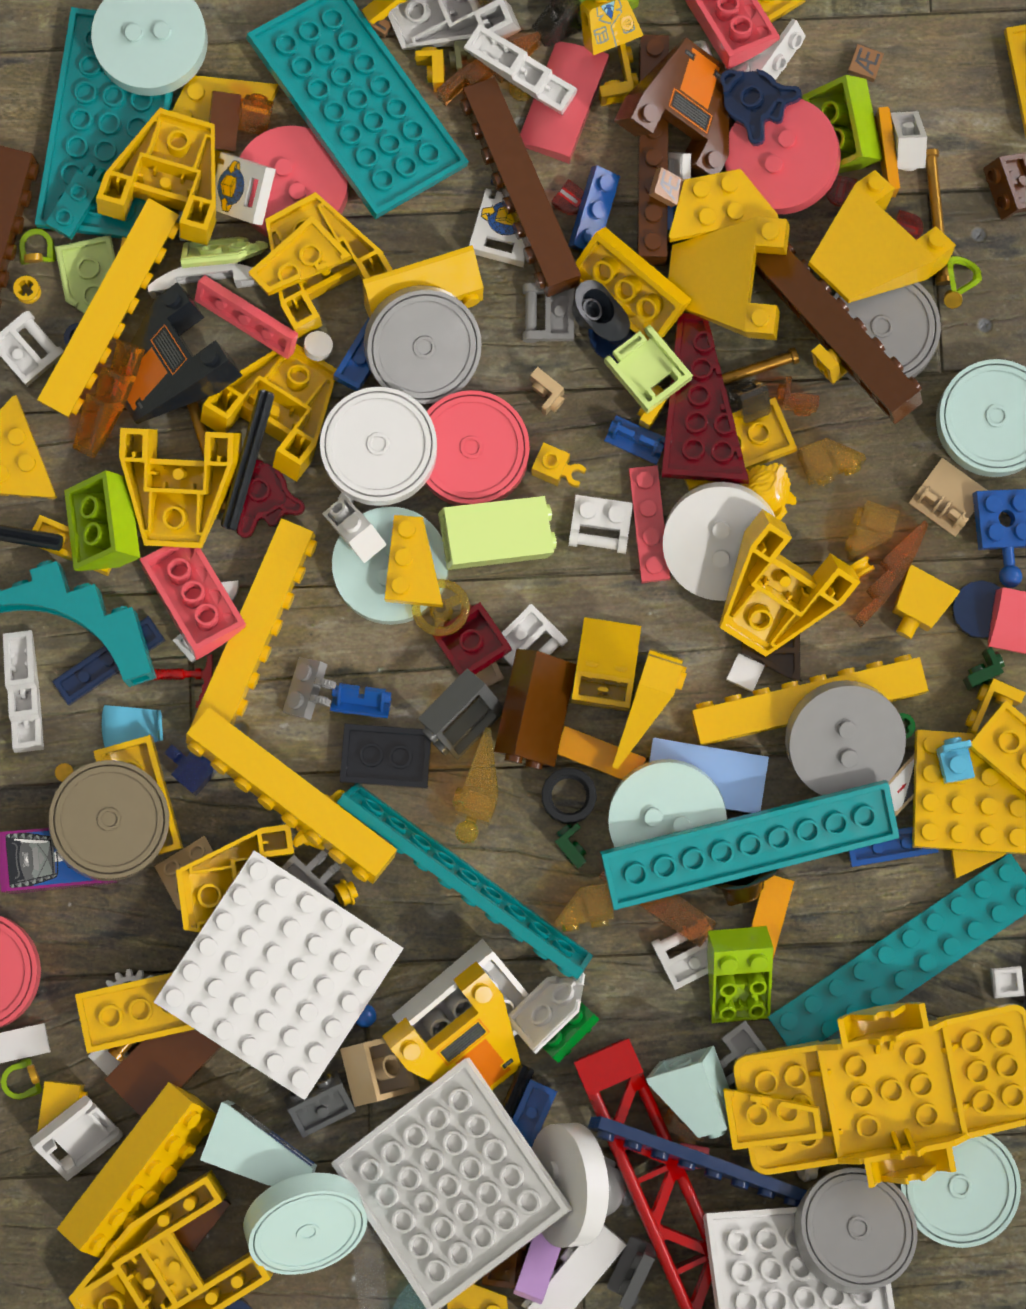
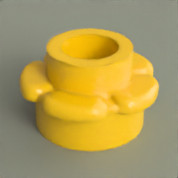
M340 879V883L333 886L339 904L342 907L349 904L355 905V898L358 897L356 887L352 881L346 882L345 879Z

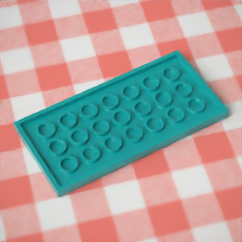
M308 0L247 33L246 39L374 219L381 217L467 167L468 159L353 0Z
M71 7L35 225L38 228L51 229L45 223L78 169L84 171L90 162L95 165V170L91 176H94L98 168L106 172L159 108L171 110L173 91L156 96L134 94L120 88L104 73L95 55L91 39L92 23L97 10ZM134 197L126 221L98 214L95 201L76 233L111 236V238L118 239L127 238L146 200Z

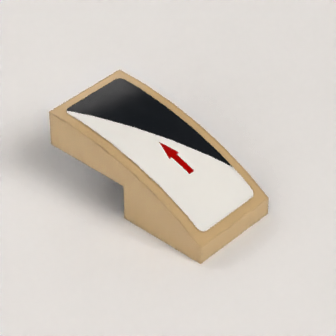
M914 754L889 781L895 817L913 799Z

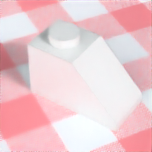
M919 112L891 113L898 169L914 171L917 168H925L927 135Z

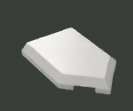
M584 973L578 979L573 976L562 978L558 976L547 977L508 1014L511 1027L535 1054L579 1012L585 980Z

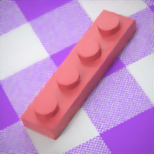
M206 275L198 280L195 302L284 358L288 359L294 354L298 338L297 332Z
M658 465L629 468L641 583L670 580V570L663 553L665 525Z

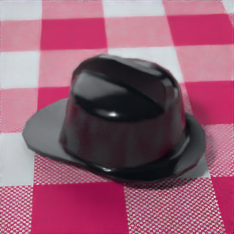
M586 280L579 284L575 291L572 306L575 321L581 327L593 330L601 338L608 341L624 339L629 333L630 321L622 306L613 298L603 284L595 280Z

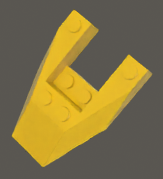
M210 1170L132 1221L69 1296V1300L75 1309H224L269 1281L273 1272L266 1270L263 1266H259L251 1257L250 1252L205 1280L199 1275L174 1232L223 1202L227 1196L213 1171Z

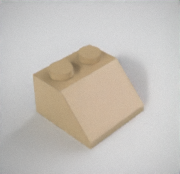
M384 1038L340 1049L354 1107L420 1090L417 1075L404 1067L391 1051Z

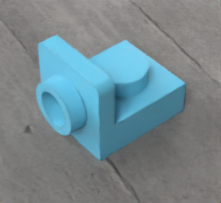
M961 737L944 740V745L936 750L944 784L973 779L975 777L969 748L972 746L971 740L962 741Z

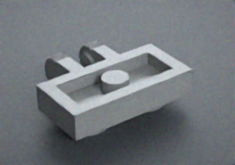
M298 658L283 713L311 720L315 704L330 707L331 700L319 695L321 687L335 689L337 684L334 681L324 679L328 664L317 660Z
M324 850L318 853L307 866L293 855L281 867L332 901L336 897L325 883L341 867L337 863L331 865L320 879L312 872L326 859L328 854Z
M743 1021L721 1038L730 1050V1053L719 1061L722 1069H724L735 1058L737 1060L745 1054L766 1051L767 1049L747 1022ZM733 1072L726 1077L728 1086L735 1082Z

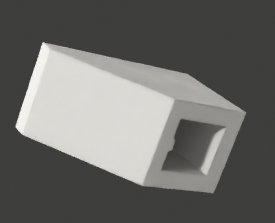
M345 495L322 513L364 563L387 545L373 525Z

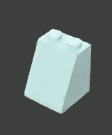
M714 1045L659 1061L646 1078L648 1085L698 1138L708 1136L709 1139L724 1135L729 1124L723 1089L730 1088Z

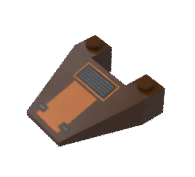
M683 38L625 97L614 122L636 137L653 134L660 118L663 117L692 138L685 152L691 154V177L695 178L721 173L729 156V115L724 107L723 86L720 82L722 73L727 69L722 63L691 40Z

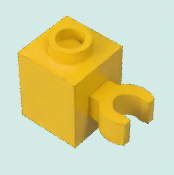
M543 442L532 467V476L555 486L559 485L563 477L570 486L579 488L580 482L572 478V473L578 471L585 474L586 468L581 464L568 465L570 453Z

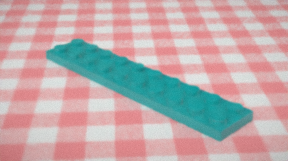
M882 780L600 851L612 907L614 910L900 837L889 782Z
M355 784L343 793L337 804L366 824L377 835H381L388 840L389 844L395 847L398 853H405L414 859L413 863L419 869L426 872L429 870L438 877L437 881L442 886L448 889L453 888L459 892L462 900L468 905L478 906L486 912L485 916L495 924L501 923L508 928L513 938L520 942H527L533 947V951L539 957L553 961L558 965L557 968L562 974L578 979L594 955L362 785Z
M1012 854L1003 856L768 1016L770 1022L786 1046L818 1040L822 1042L839 1030L837 1021L839 1017L867 1008L896 1003L1026 914V874Z

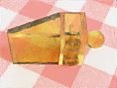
M485 727L463 789L457 787L452 800V806L456 807L455 813L466 818L455 829L456 838L463 844L473 843L477 839L479 834L477 822L487 826L490 825L499 800L491 728Z

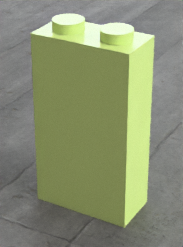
M545 496L444 507L438 513L447 570L545 559L554 553V549H556V536L554 532H551L549 523L552 520V511L550 505L546 504Z

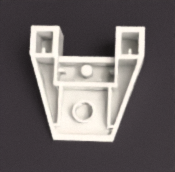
M407 0L404 3L398 4L388 14L403 50L422 49L424 47H453L454 41L468 40L478 24L504 39L522 31L511 5L506 0H495L482 8L478 0Z

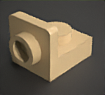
M537 367L530 375V382L533 383L531 387L540 396H549L542 405V412L547 415L551 410L556 412L565 400L562 397L564 395V387Z

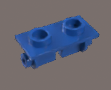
M616 415L609 427L604 442L657 465L664 450L665 437Z
M339 683L335 689H332L333 699L330 711L375 718H388L392 692H386L385 688L365 687V693L359 694L360 686Z

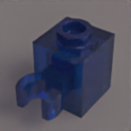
M172 744L164 752L179 765L171 775L195 796L200 793L217 773L210 765L211 761L203 755L198 757L190 752L186 757Z

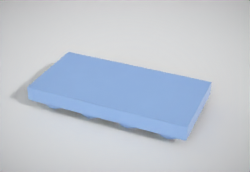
M653 738L649 762L673 759L692 764L705 772L716 784L722 795L726 810L749 814L761 811L768 756Z

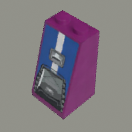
M49 828L0 832L1 892L19 894L117 883V881L90 879L68 867L59 857L52 844Z

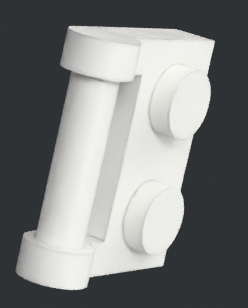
M30 311L22 313L0 332V356L27 387L51 366L57 364L64 352L34 321L35 317ZM26 328L48 354L41 359L18 333L19 331Z
M576 495L568 546L577 547V544L614 549L617 550V553L626 554L633 503ZM580 526L618 531L620 534L619 539L579 533Z
M530 604L502 632L512 648V651L502 658L512 667L516 649L527 650L545 631L551 638L538 650L545 654L551 655L559 646L563 647L568 640L545 616Z
M704 916L696 919L695 924L661 941L658 938L651 942L674 990L708 974L707 941L708 931L711 929ZM702 933L705 942L669 959L666 953L667 950Z

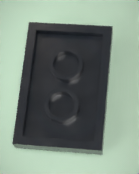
M344 723L340 783L428 789L431 740L422 732L423 729Z

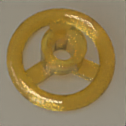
M437 579L439 588L449 589L456 595L446 600L442 599L443 606L446 607L444 612H437V607L430 606V615L435 621V626L428 624L421 615L420 605H412V615L416 624L423 631L431 635L445 636L456 632L465 624L470 611V603L466 592L458 584L450 580ZM461 604V612L457 620L451 625L444 627V622L449 621L453 616V607Z

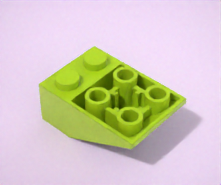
M767 926L708 931L707 961L711 1022L722 1023L769 1019L768 1016H770L773 945Z

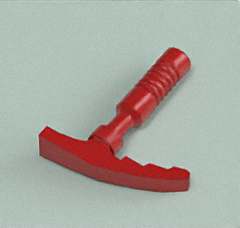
M207 654L206 667L203 671L202 668H195V670H184L183 668L154 669L157 678L153 680H184L185 678L201 680L203 678L202 693H200L199 701H196L195 705L196 708H199L213 676V655Z

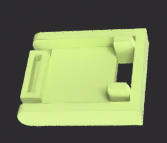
M651 325L644 328V332L650 338L648 341L639 331L613 351V356L619 362L618 364L609 355L604 359L606 366L647 414L691 381L693 377L691 372ZM670 375L675 382L656 396L652 388Z

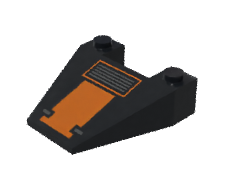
M178 282L154 299L110 382L136 424L220 393L243 376L232 358L216 340L196 355H193L181 335L205 317L194 300Z

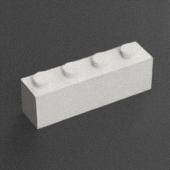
M604 1224L600 1234L592 1243L585 1246L568 1247L560 1256L563 1262L556 1271L553 1270L542 1304L525 1299L521 1306L524 1309H575L627 1246L626 1242Z

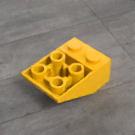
M584 617L571 703L629 712L641 626Z

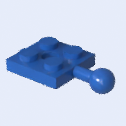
M1026 489L976 491L973 493L978 550L1002 549L1004 567L999 573V580L1003 586L1014 588L1022 581V572L1015 566L1014 548H1026ZM1001 512L1009 515L1011 519L1009 527H1005L1000 523L999 514Z

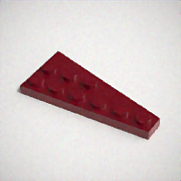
M682 313L677 322L674 353L691 372L693 377L691 381L669 398L662 478L749 484L709 321L691 313Z

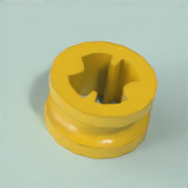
M21 276L14 283V294L22 303L32 304L40 298L41 287L33 277ZM25 284L28 287L30 284H33L31 287L33 293L29 296L27 293H25V296L21 295L23 293L21 287Z
M868 556L850 565L859 579L875 569L874 565H869Z

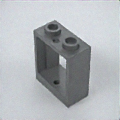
M467 668L429 706L418 720L425 727L422 732L433 742V745L444 756L450 753L458 760L502 715L503 705L488 686ZM475 698H477L478 700L443 734L442 732L445 730V728Z

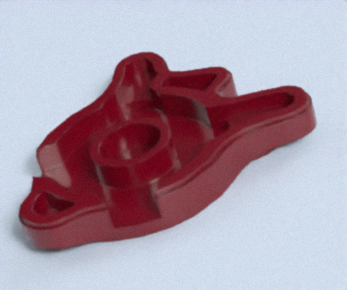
M256 460L238 523L237 533L242 538H249L253 535L259 520H265L269 527H276L285 515L299 516L305 511L303 501L294 497L289 492L283 474L273 468L272 465L263 461Z

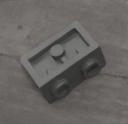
M338 1071L322 1074L305 1100L291 1091L284 1097L287 1110L302 1138L356 1112Z
M634 1235L630 1236L626 1244L627 1246L607 1284V1289L622 1296L619 1307L623 1309L632 1308L656 1257L653 1245Z

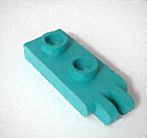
M90 162L84 171L77 170L45 223L47 227L70 240L73 239L96 201L101 180L105 174V170L98 168L94 176H91L95 170V165Z

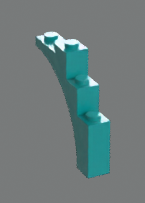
M43 561L37 564V568L29 570L32 581H18L12 584V588L0 590V613L12 611L45 612L73 621L91 632L111 653L119 668L122 679L128 687L157 678L136 611L132 607L121 606L111 610V614L107 615L101 591L95 584H80L74 587V591L70 592L64 568L58 561Z

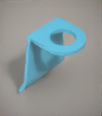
M104 705L102 711V737L105 747L148 735L153 736L154 742L163 741L161 710Z

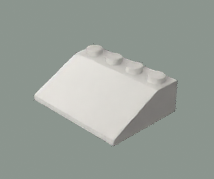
M481 939L392 1014L397 1024L406 1017L425 1042L429 1041L472 1006L453 979L476 961L503 994L508 1014L529 994L487 943ZM512 1028L513 1035H517L518 1033Z

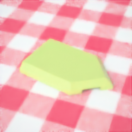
M102 236L55 246L65 301L83 313L86 312L115 260L111 236Z
M244 237L210 239L208 246L192 241L185 242L181 255L182 268L238 263L261 254L268 248V243L264 241L250 243Z

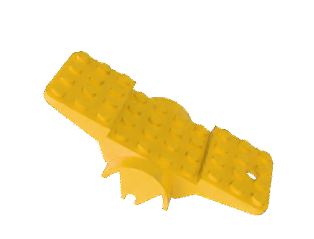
M925 1003L889 1004L855 1011L839 1017L837 1021L841 1038L823 1042L818 1040L740 1056L733 1066L736 1090L819 1106L824 1135L823 1139L748 1148L752 1167L760 1174L771 1175L836 1164H865L869 1188L875 1187L880 1182L909 1184V1181L912 1180L926 1181L936 1171L956 1172L953 1146H957L971 1138L1026 1125V1010L1017 1004H1005L936 1018L937 1020L928 1021Z

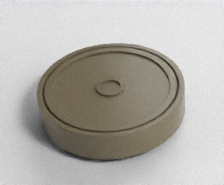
M116 760L93 762L71 773L55 792L49 811V833L59 857L78 874L99 881L126 879L147 868L161 851L169 829L167 801L156 781L142 769Z

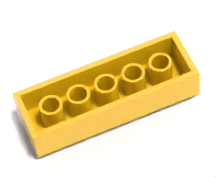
M168 1082L67 1214L57 1230L79 1251L102 1258L127 1226L157 1203L161 1192L167 1184L175 1179L177 1171L194 1154L196 1146L202 1138L211 1131L217 1114L197 1096Z

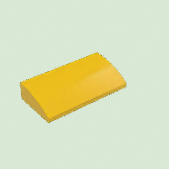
M606 227L594 234L576 261L581 274L580 283L586 280H595L603 284L627 313L630 329L635 333L640 331L647 341L650 338L644 332L645 327L651 325L659 336L663 338L692 301L690 297Z
M148 735L93 751L96 762L104 760L126 762L142 769L156 781L166 798L169 809L168 834L158 856L183 849L153 736Z

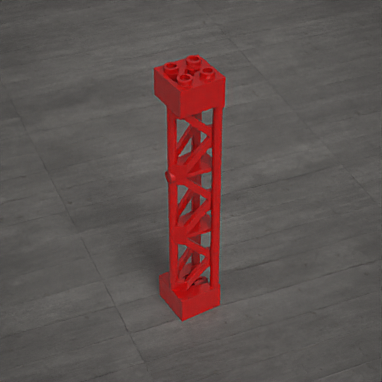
M624 1038L573 1061L596 1117L602 1116L611 1119L600 1091L629 1079L615 1117L612 1120L622 1124L625 1123L635 1093L638 1091L657 1136L673 1142L629 1038ZM615 1138L613 1142L607 1141L679 1308L702 1309L712 1281L703 1215L705 1214L686 1170L678 1167V1161L668 1158V1161L658 1160L650 1156L651 1151L641 1148V1152H634L663 1164L635 1175L625 1152L627 1148L623 1147L624 1142ZM666 1172L653 1207L650 1208L640 1183ZM676 1180L703 1240H698L660 1224ZM670 1240L700 1254L674 1265L664 1241ZM704 1263L693 1294L689 1298L679 1274Z

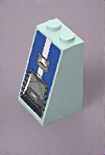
M229 1100L221 1102L200 1158L201 1161L269 1186H273L293 1176L317 1173L315 1172L317 1164L240 1106Z

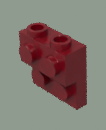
M481 602L475 606L470 605L466 607L458 617L441 623L436 628V631L431 633L435 642L459 676L467 668L472 673L477 674L512 651L510 644Z

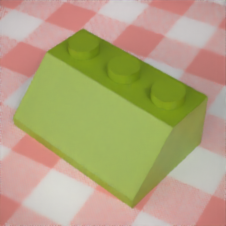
M844 75L802 95L803 100L815 105L827 116L836 132L841 150V162L838 173L861 170L883 160L867 79Z
M105 470L64 490L73 568L75 571L119 568L140 558L135 513L125 476Z

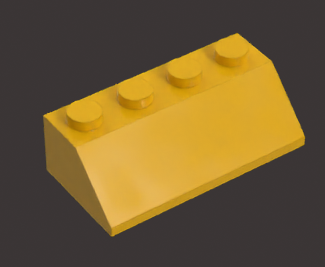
M472 245L362 280L364 306L369 318L385 298L398 290L411 286L426 285L441 288L456 296L467 308L483 301L484 287Z

